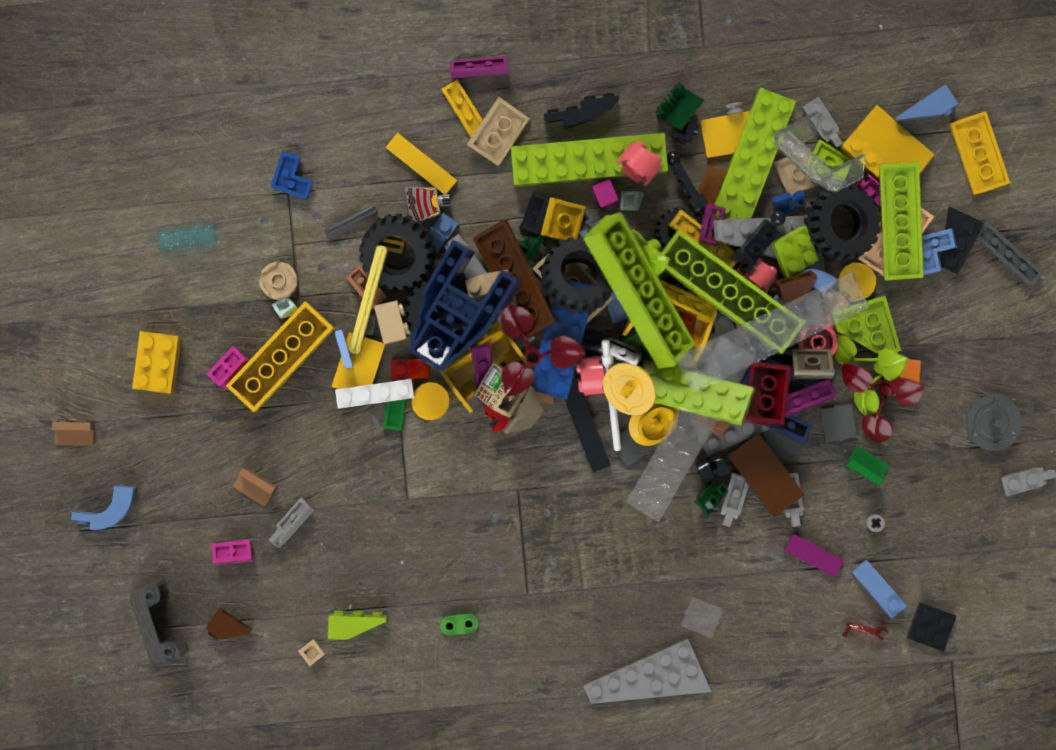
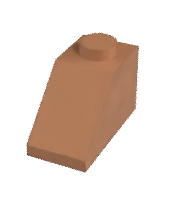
M359 265L346 278L363 298L369 274L365 273L362 266ZM379 286L377 287L372 309L387 298V295Z

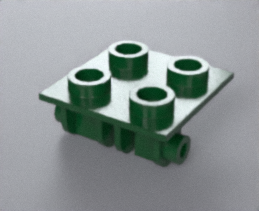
M679 82L677 85H674L670 91L671 94H667L669 99L664 98V101L656 108L657 111L655 113L657 117L681 131L705 100L685 89V86Z

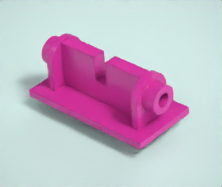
M868 174L858 186L860 190L863 189L868 193L867 197L875 193L877 197L874 199V203L881 208L879 179Z

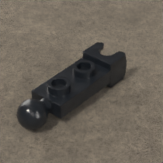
M671 151L667 154V164L675 168L676 172L673 174L678 183L683 182L685 188L682 190L688 199L692 198L689 201L699 216L704 213L705 205L709 203L703 193L699 194L688 177L680 163V154L676 151Z
M781 211L772 213L771 222L764 219L740 249L733 253L730 261L736 263L742 261V264L739 266L740 271L748 273L757 264L756 261L780 233L776 227L785 223V214Z

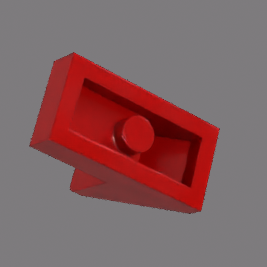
M422 359L391 361V380L430 378L429 364Z
M486 404L483 408L486 411L485 415L493 420L495 418L499 419L492 432L504 430L510 418L493 410Z

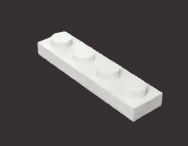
M412 379L335 390L338 409L414 398Z

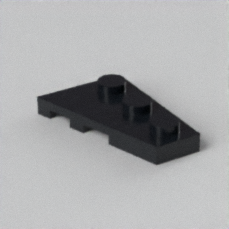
M950 206L948 207L945 230L951 228L954 230L957 248L942 251L941 266L959 275L984 222Z

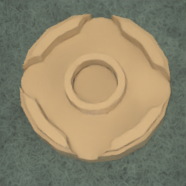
M273 262L262 270L259 284L261 290L269 298L283 300L295 292L298 285V277L295 270L289 264Z

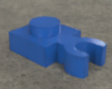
M803 190L795 192L792 196L788 192L771 198L773 211H781L786 214L794 211V206L802 207L806 205Z

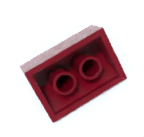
M751 362L748 386L754 387L755 392L744 423L784 425L791 366Z

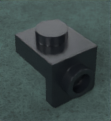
M691 117L687 123L684 135L676 132L672 134V138L675 139L676 143L686 145V142H691L693 135H697L699 124H696L697 118Z

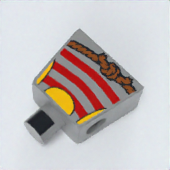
M435 187L405 188L409 215L413 216L412 220L414 221L419 219L421 222L439 217L441 216L440 207L451 206L449 194L438 196L437 188Z

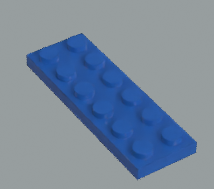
M564 279L569 285L578 289H587L592 287L590 285ZM551 304L558 322L545 329L539 350L540 353L552 350L551 341L558 336L570 337L581 345L589 311L587 310L584 315H579V312L575 311L573 315L569 314L567 309L559 310L558 304ZM550 353L541 358L540 363L535 366L534 381L531 386L535 389V392L567 400L576 363L569 368H558L551 362Z

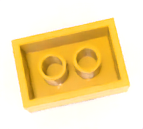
M140 331L132 389L175 394L182 337Z

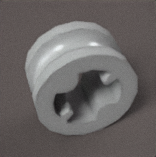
M742 102L725 105V108L728 109L727 115L744 112L741 109Z
M872 514L867 518L866 525L871 531L878 532L884 528L885 521L880 515ZM873 518H874L875 520H877V518H879V521H878L879 527L874 526V528H872L871 525H872L873 523H872L871 520H872Z

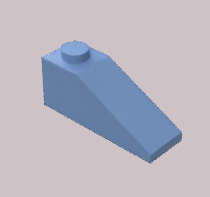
M945 84L897 116L894 120L901 122L939 117L943 113L947 116L955 111L954 106L958 102Z
M867 560L852 571L854 576L890 618L895 617L907 607Z

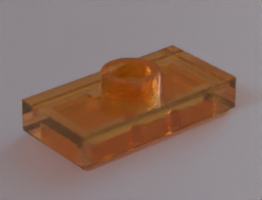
M710 164L707 166L698 193H703L708 203L713 205L727 171Z

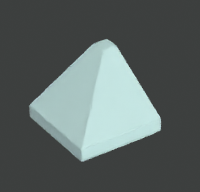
M621 191L620 211H639L644 192Z
M290 297L277 300L272 304L281 319L292 316L298 309Z

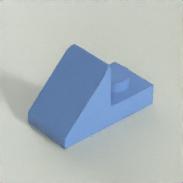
M442 213L434 226L430 228L429 236H433L435 241L433 243V246L436 247L435 255L439 253L459 225L444 213Z

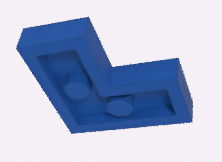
M282 151L270 188L308 200L313 181L295 176L301 157Z

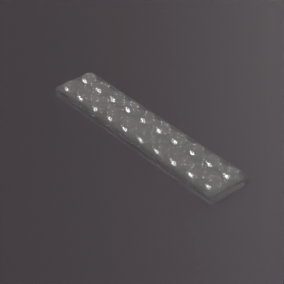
M850 272L679 355L675 359L691 392L694 393L865 310L869 306L853 273Z
M721 336L700 374L739 384L755 355ZM679 409L626 503L659 522L718 419Z

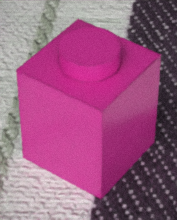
M610 179L592 186V191L600 209L605 208V210L616 207L615 203L619 199Z

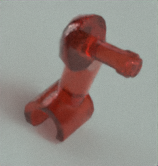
M846 622L845 625L848 627L842 636L846 637L849 631L853 629L861 633L875 635L883 640L880 637L881 631L887 633L888 631L881 626L875 629L857 623Z

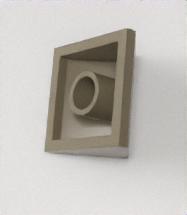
M792 349V379H832L834 367L831 349Z
M532 386L527 389L503 431L504 433L508 434L529 429L544 413L535 389Z

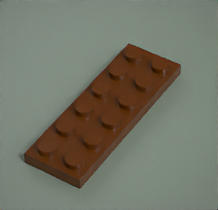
M503 219L475 236L473 240L490 273L509 270L510 274L523 281L515 296L518 307L527 309L533 317L531 330L524 332L526 338L529 339L558 322L508 221Z

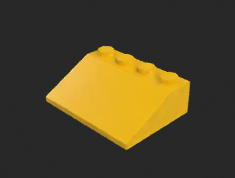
M878 105L872 109L839 147L843 153L852 158L865 172L878 179L879 164L918 161L920 174L934 156L928 148Z

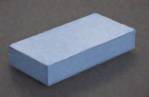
M344 330L335 331L344 367L346 369L354 367Z

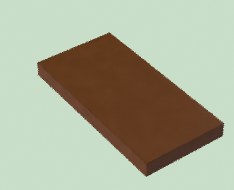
M759 433L727 456L773 518L805 495Z

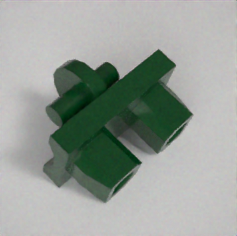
M533 233L529 237L525 236L522 241L517 239L531 269L536 265V261L532 258L534 254L542 255L547 250L546 245L543 243L544 239Z
M716 480L709 482L704 490L696 495L694 503L701 508L704 516H709L713 509L718 506L723 496H726L728 489L723 483L718 484Z

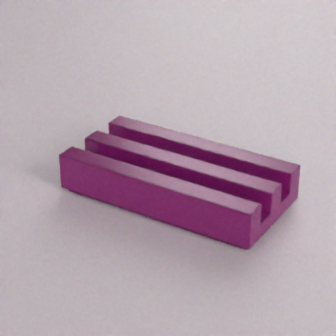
M712 204L705 205L698 242L711 244L715 247L718 246L719 242L715 241V234L714 239L711 240L717 211H719L718 220H724L726 208ZM712 209L711 218H710V222H709V227H708V231H707V236H706V238H705L706 229H707V224H708L709 215H710V210Z

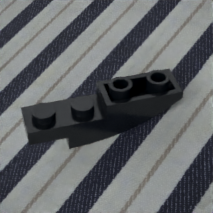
M614 93L603 94V98L595 99V96L584 97V100L580 102V109L577 106L566 107V111H558V109L547 110V113L544 114V123L564 121V128L585 124L610 110L619 102V95L614 96Z

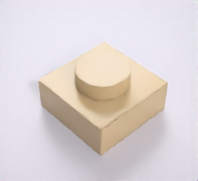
M312 639L298 651L309 666L326 654L315 639Z

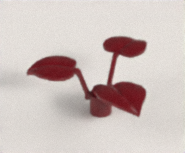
M510 304L501 315L503 332L511 339H515L521 334L527 349L525 353L526 363L523 366L519 362H511L502 370L501 379L506 396L520 394L532 385L534 372L526 367L539 364L541 358H544L546 355L551 353V362L556 367L563 369L573 366L585 355L582 346L567 336H558L552 339V350L540 353L537 348L530 347L524 332L530 331L533 326L531 313L525 308Z
M850 363L842 364L843 381L851 391L862 393L867 387L873 388L880 385V393L884 395V398L876 416L868 414L863 418L862 429L865 435L874 442L881 443L888 440L893 433V427L887 419L879 418L887 398L890 395L896 396V401L901 406H914L923 395L925 383L898 377L893 381L879 379L878 382L871 384L873 376L868 370Z

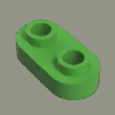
M471 613L449 615L442 619L440 628L446 635L468 634L476 631L479 622L478 618ZM470 620L473 625L471 627H467L465 625V622ZM447 623H452V624H453V628H452V629H448V628L446 627V624H447Z

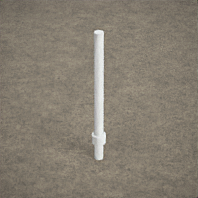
M609 340L602 341L603 355L601 358L602 364L605 367V374L614 363ZM609 402L614 451H620L621 440L617 409Z

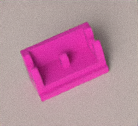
M232 346L211 368L207 375L219 387L226 390V385L250 359Z
M250 540L211 544L212 559L215 565L254 561V555L252 554L253 544Z

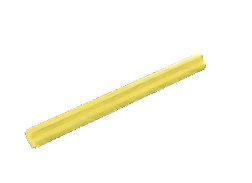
M384 246L376 247L349 346V351L353 354L360 353L388 251Z

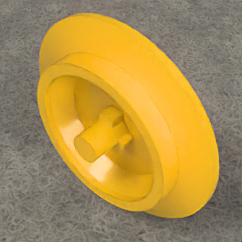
M620 363L611 367L604 376L603 389L606 398L620 412L628 415H640L647 412L654 404L656 398L655 385L651 377L642 368L630 363Z
M654 403L647 412L640 415H631L629 420L630 436L636 443L644 446H652L664 441L672 434L678 424L679 409Z

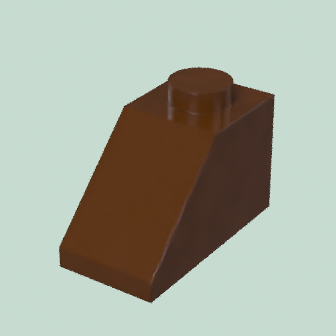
M810 270L774 281L779 303L786 308H793L798 303L803 302L817 280V275Z
M223 608L217 610L205 628L214 639H227L247 635L252 630L251 627Z

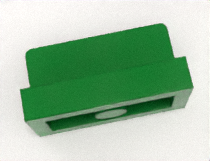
M859 446L854 448L845 463L847 467L879 486L884 481L882 477L889 467L887 463Z

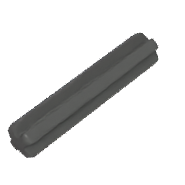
M371 205L326 228L324 232L327 238L330 239L376 216L378 211L374 205Z

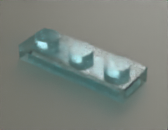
M215 225L157 231L159 251L217 245Z

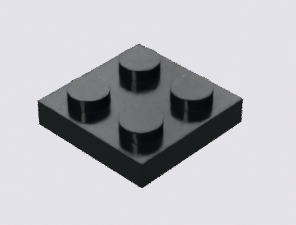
M919 602L906 638L944 652L956 615Z

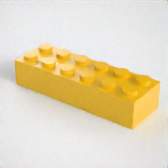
M305 301L233 377L226 387L253 412H257L334 331L335 327Z

